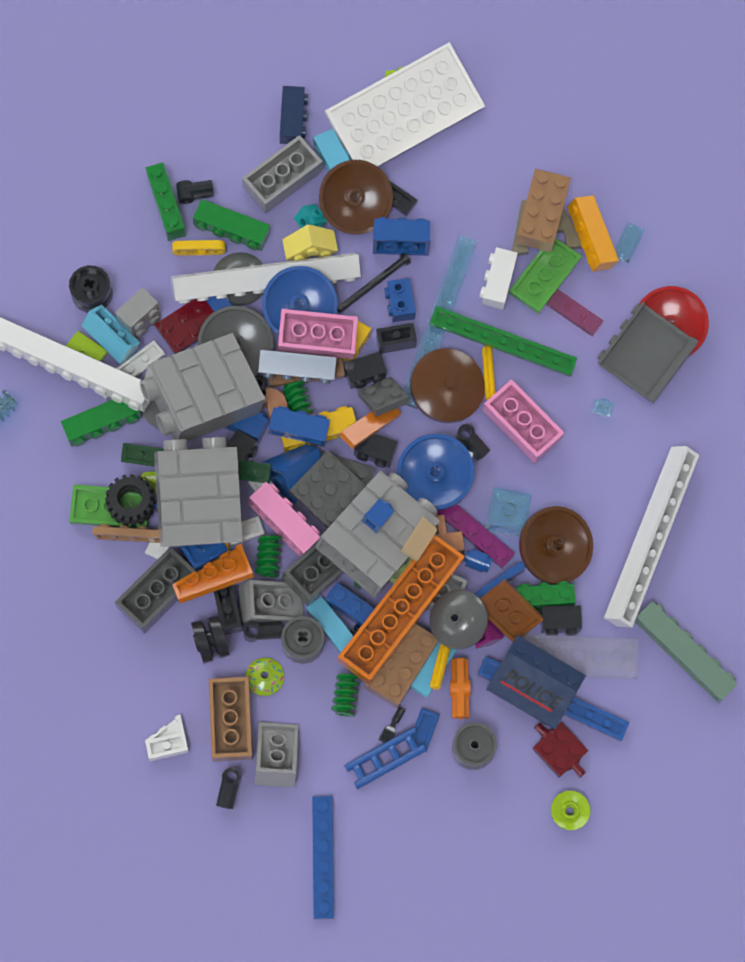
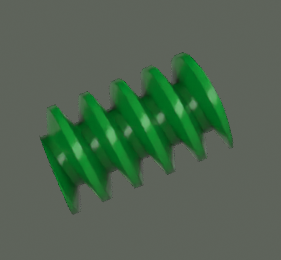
M294 381L284 385L283 394L286 396L287 407L290 411H305L308 415L314 412L313 409H307L312 403L305 402L310 398L309 395H303L307 392V388H301L305 385V381Z
M267 535L258 538L257 542L260 545L257 546V551L259 552L256 554L258 559L255 563L258 566L255 568L256 574L267 578L279 577V574L274 573V571L280 570V567L275 566V563H280V559L275 558V556L281 555V552L276 551V549L281 548L282 545L276 543V541H281L282 537Z
M338 674L336 679L340 682L335 683V687L338 690L334 691V695L337 697L332 700L336 705L331 706V710L339 716L355 717V714L351 713L350 710L356 709V706L351 703L358 700L353 697V694H359V691L354 689V687L360 686V683L355 681L359 677L352 674Z

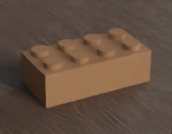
M535 168L516 244L552 252L571 177Z
M416 624L371 684L365 683L364 689L398 709L439 641L433 634Z
M249 677L209 679L212 761L253 760Z

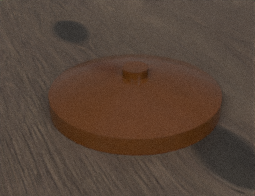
M348 160L335 165L325 175L319 188V205L324 217L334 228L344 233L364 234L373 231L374 219L380 217L387 218L392 207L393 191L389 179L379 167L364 160Z
M441 348L427 353L415 365L410 377V392L415 405L424 415L437 422L456 423L467 419L479 408L485 393V382L479 366L471 357L456 349Z
M561 506L543 508L532 514L522 527L519 537L520 556L527 570L537 579L550 584H557L561 581L570 582L578 578L591 561L593 554L592 534L585 520L575 511Z

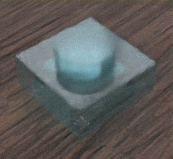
M595 399L592 412L610 417L614 404L606 399Z

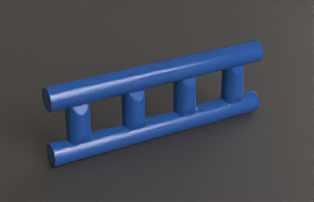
M414 726L344 765L348 772L354 770L359 779L354 782L357 790L427 751L424 744L417 746L412 737L417 734ZM406 740L411 751L400 756L395 746ZM388 750L393 761L383 766L378 755ZM371 760L376 770L365 775L360 765Z

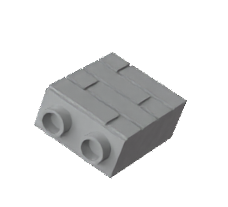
M233 333L151 362V364H148L145 378L140 381V388L145 400L148 403L155 400L160 413L156 414V422L163 436L171 434L173 440L187 439L189 441L260 413L265 401V397Z
M226 437L202 438L203 449L187 450V439L164 440V451L154 452L159 541L161 547L243 542L237 447H226Z
M381 470L321 535L315 546L316 549L373 598L380 593L410 558L401 552V549L421 518L425 517L435 528L440 522L435 517L438 513L437 509L431 502L424 498L416 501L405 492L408 489V485L399 475L390 473L387 476ZM380 498L391 504L394 513L384 526L375 533L361 520Z

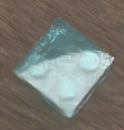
M494 487L485 528L489 531L520 537L522 527L527 521L532 495Z

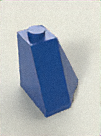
M305 444L261 463L272 464L271 482L281 490L279 495L283 499L286 497L295 504L298 501L288 491L321 458V452L317 447Z

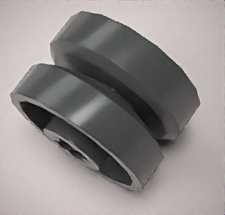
M306 616L295 617L287 622L281 636L283 651L290 660L300 664L311 663L319 658L325 643L324 631L319 622ZM304 638V639H306L307 641H306V642H304V641L300 642V639Z
M472 722L465 724L457 731L452 742L454 759L460 766L469 770L484 768L491 762L497 749L495 734L488 726L482 723ZM472 743L476 744V749L471 747Z

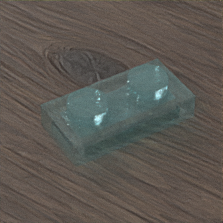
M629 222L627 223L615 248L619 259L627 263L630 262L645 231L644 229Z

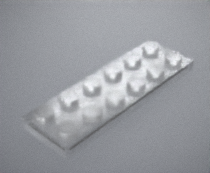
M526 634L522 637L584 673L586 677L638 678V639Z

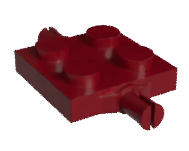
M562 722L557 725L555 730L547 731L541 723L534 727L542 737L532 749L558 778L572 769L580 778L586 773L578 763L588 750Z

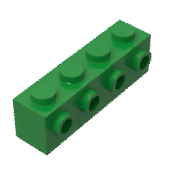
M568 581L558 582L557 585L539 583L538 586L531 587L530 584H521L518 588H515L536 610H540L542 606H574L576 603L574 583L569 584Z

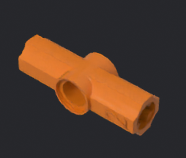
M451 659L450 697H452V719H469L471 686L468 679V659Z

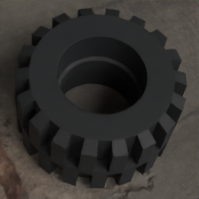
M126 474L122 475L120 480L118 477L114 479L115 483H110V489L106 491L107 497L105 498L110 516L118 524L120 522L124 526L131 524V527H136V523L142 525L143 520L148 521L150 519L149 515L154 513V505L156 504L153 488L149 485V482L146 479L143 480L139 475L136 478L134 474H130V477H126ZM135 492L142 496L141 503L133 509L123 508L119 502L126 493Z

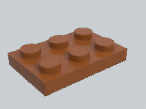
M506 579L480 598L486 607L488 619L512 642H514L517 635L523 637L544 620L543 616Z

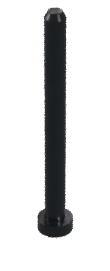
M405 253L400 254V259L338 305L337 312L342 313L404 264L406 266L409 265L411 261Z

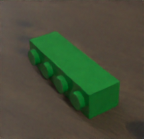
M163 162L145 167L167 240L171 241L185 237V227Z
M201 199L193 216V224L197 229L210 231L217 237H226L235 244L242 243L254 251L263 250L270 234L269 224Z
M110 400L61 421V424L71 447H77L85 444L89 439L102 437L108 431H117L125 424H134L142 416L140 410L135 411L124 402L117 403L114 400Z

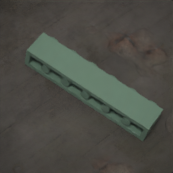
M652 601L636 617L635 623L719 704L737 685L735 677L729 672L726 673L721 668L722 665L718 660L712 659L706 654L707 650L702 645H697L693 641L692 635L687 631H683L673 617L669 618L664 613L665 610L660 604H655Z

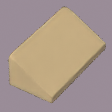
M422 517L401 549V552L417 562L437 532V529L425 517Z

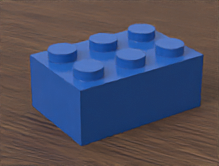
M380 217L374 219L373 254L400 255L405 253L406 255L428 256L430 221L423 218L407 220L406 218L388 219Z

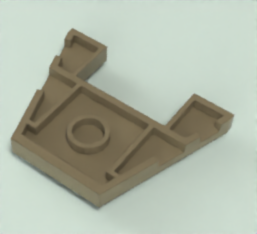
M527 200L521 201L512 251L518 253L517 256L528 255L529 253L528 246L516 244ZM563 207L557 233H564L565 245L571 249H583L574 225Z

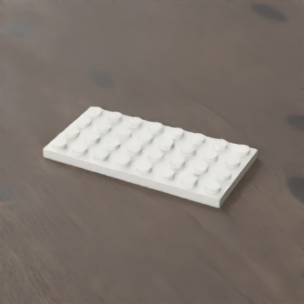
M449 42L330 107L324 113L343 147L349 153L350 159L364 160L378 167L484 108L485 105Z

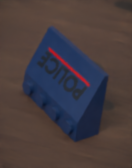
M517 635L486 690L555 730L586 675Z

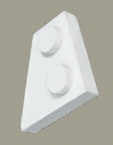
M177 715L175 720L167 726L164 725L156 734L151 735L145 740L149 761L189 752L181 715Z

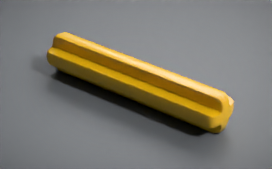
M485 346L482 348L485 399L489 400L496 392L492 348Z
M441 643L430 682V688L435 690L441 688L451 649Z

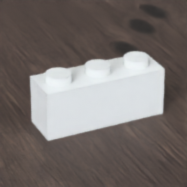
M496 247L495 253L490 254L488 264H492L491 269L486 270L484 281H487L486 287L482 286L480 297L483 298L482 305L504 309L517 252Z

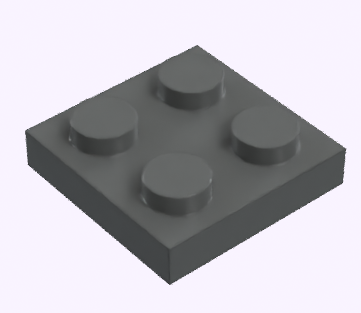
M392 377L358 390V397L376 417L410 402L409 396Z

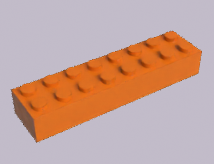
M434 535L417 562L415 560L411 561L339 654L338 662L370 685L462 565L465 556Z

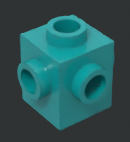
M316 204L303 206L294 216L300 229L306 225L323 228L327 222Z

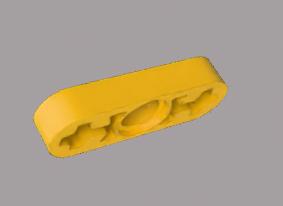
M222 240L172 242V254L177 256L222 255L226 253V243Z

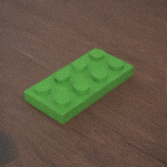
M555 238L552 252L540 250L511 287L509 294L539 314L579 263L582 256Z
M73 485L70 524L95 526L106 524L111 527L123 525L121 522L118 524L108 511L105 498L107 497L106 491L110 488ZM135 492L126 493L120 499L119 504L123 508L133 509L141 503L142 496ZM143 520L142 525L136 523V527H131V524H128L127 526L137 529L140 526L147 527L148 521Z

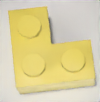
M306 225L282 239L286 260L290 261L302 260L310 256H331V254L338 251L334 230L313 225Z

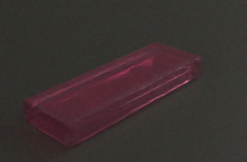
M557 290L547 303L548 307L592 337L604 321L560 290Z

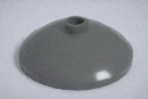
M232 253L222 258L216 264L213 271L263 265V263L257 257L248 253ZM249 291L243 296L227 294V297L233 305L245 306L257 301L263 293L253 294V291Z
M453 590L443 594L434 603L430 613V627L434 637L441 644L452 649H465L475 645L485 634L488 625V613L484 603L475 594L465 590ZM454 615H458L456 622L453 621Z

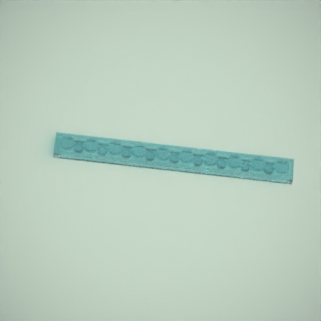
M461 235L458 237L404 388V392L409 396L410 401L405 404L406 406L418 409L410 392L411 373L424 355L440 347L445 331L429 325L436 306L449 311L453 310L476 246V240Z

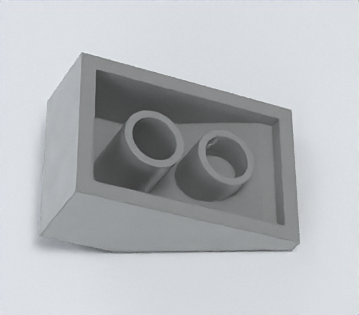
M248 580L239 585L241 624H246L250 621L257 623L281 621V623H287L295 617L303 616V601L285 582Z
M259 722L255 785L295 787L298 725Z

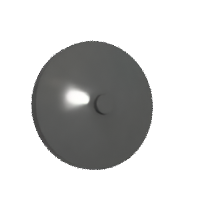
M228 306L212 313L200 329L198 345L233 333L253 375H258L260 350L273 351V335L268 323L260 314L243 306Z

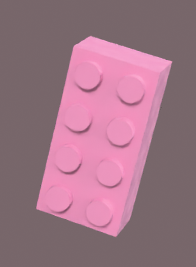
M282 309L277 351L353 359L358 317Z
M512 379L484 403L482 411L534 464L556 446L564 436V432Z
M265 482L249 497L248 505L301 557L319 541L320 532L313 525L310 527L305 522L307 519L301 512L298 511L296 513L291 508L293 506L286 497L283 499L278 494L279 490L272 483L269 485Z

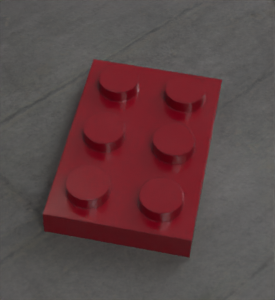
M197 298L154 324V326L174 354L198 342V335L203 323L214 311L206 300L197 301Z

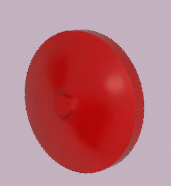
M665 286L653 290L640 301L638 305L644 302L647 307L682 332L698 340L697 346L689 356L693 355L702 346L708 333L709 318L705 305L693 292L678 286Z

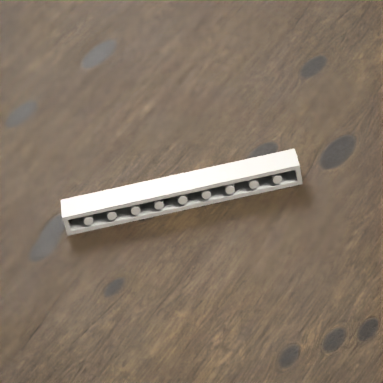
M349 253L171 276L173 299L179 301V303H188L190 299L197 298V301L209 300L208 297L216 296L217 299L226 298L227 294L243 296L249 291H253V294L264 293V289L273 276L281 270L293 266L314 268L323 273L332 284L338 283L337 280L344 279L345 282L355 281L356 277H361L359 255Z
M0 318L1 351L11 352L16 358H24L34 366L40 365L50 373H58L68 381H76L83 388L89 387L94 389L99 395H107L117 403L124 402L135 411L141 410L145 412L149 403L142 394L140 379Z
M687 446L671 447L605 613L604 619L617 627H633L694 471L699 454Z

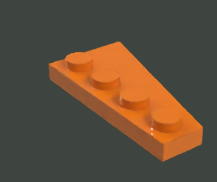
M240 543L235 546L236 549L229 553H223L213 563L205 564L204 568L200 571L192 572L172 584L179 604L253 578L254 575L242 544Z

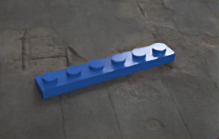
M332 796L312 797L314 919H334Z

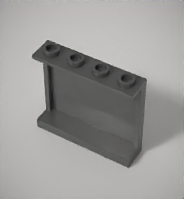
M642 302L641 305L637 304L631 311L632 317L629 321L626 319L620 326L621 332L618 336L615 334L609 341L610 347L607 351L603 349L597 359H599L598 365L654 404L697 346L698 340L682 332Z

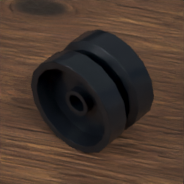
M92 265L80 267L73 272L69 280V289L77 308L86 313L100 305L106 308L112 300L113 293L108 274L103 269Z
M217 614L207 618L209 630L205 629L204 623L201 620L191 622L194 642L197 651L200 652L203 664L214 660L212 648H215L220 659L230 656Z

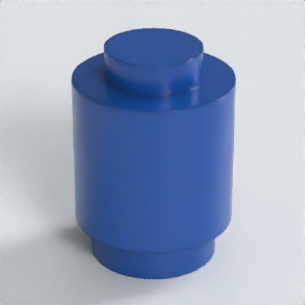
M473 548L471 551H466L464 558L466 567L481 573L483 571L488 572L493 560L488 554Z

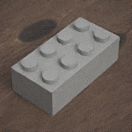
M299 135L242 177V186L261 209L267 213L322 172L323 161Z

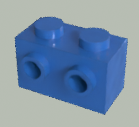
M410 278L387 281L384 295L385 299H389L390 305H387L388 316H392L393 322L415 319L416 311Z

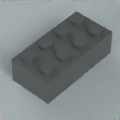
M316 544L287 568L281 577L307 606L344 574L339 567L315 548Z
M170 547L115 601L116 607L145 634L178 601L172 584L197 571Z

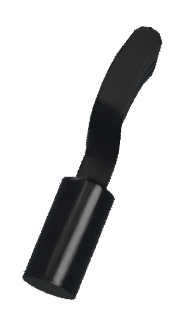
M398 707L391 720V724L384 728L378 739L379 741L385 743L394 737L395 726L399 724L405 713L403 708Z

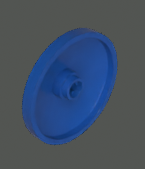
M293 266L278 272L267 284L262 297L264 318L277 335H279L282 309L327 314L337 313L338 300L332 283L323 273L307 266Z
M429 434L411 442L401 454L397 467V475L408 485V489L405 492L416 501L420 498L428 500L435 506L437 511L449 509L460 503L471 490L475 474L473 460L466 447L455 438L444 434Z

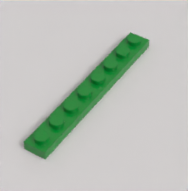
M438 306L435 307L429 324L569 377L572 375L577 360L576 357Z

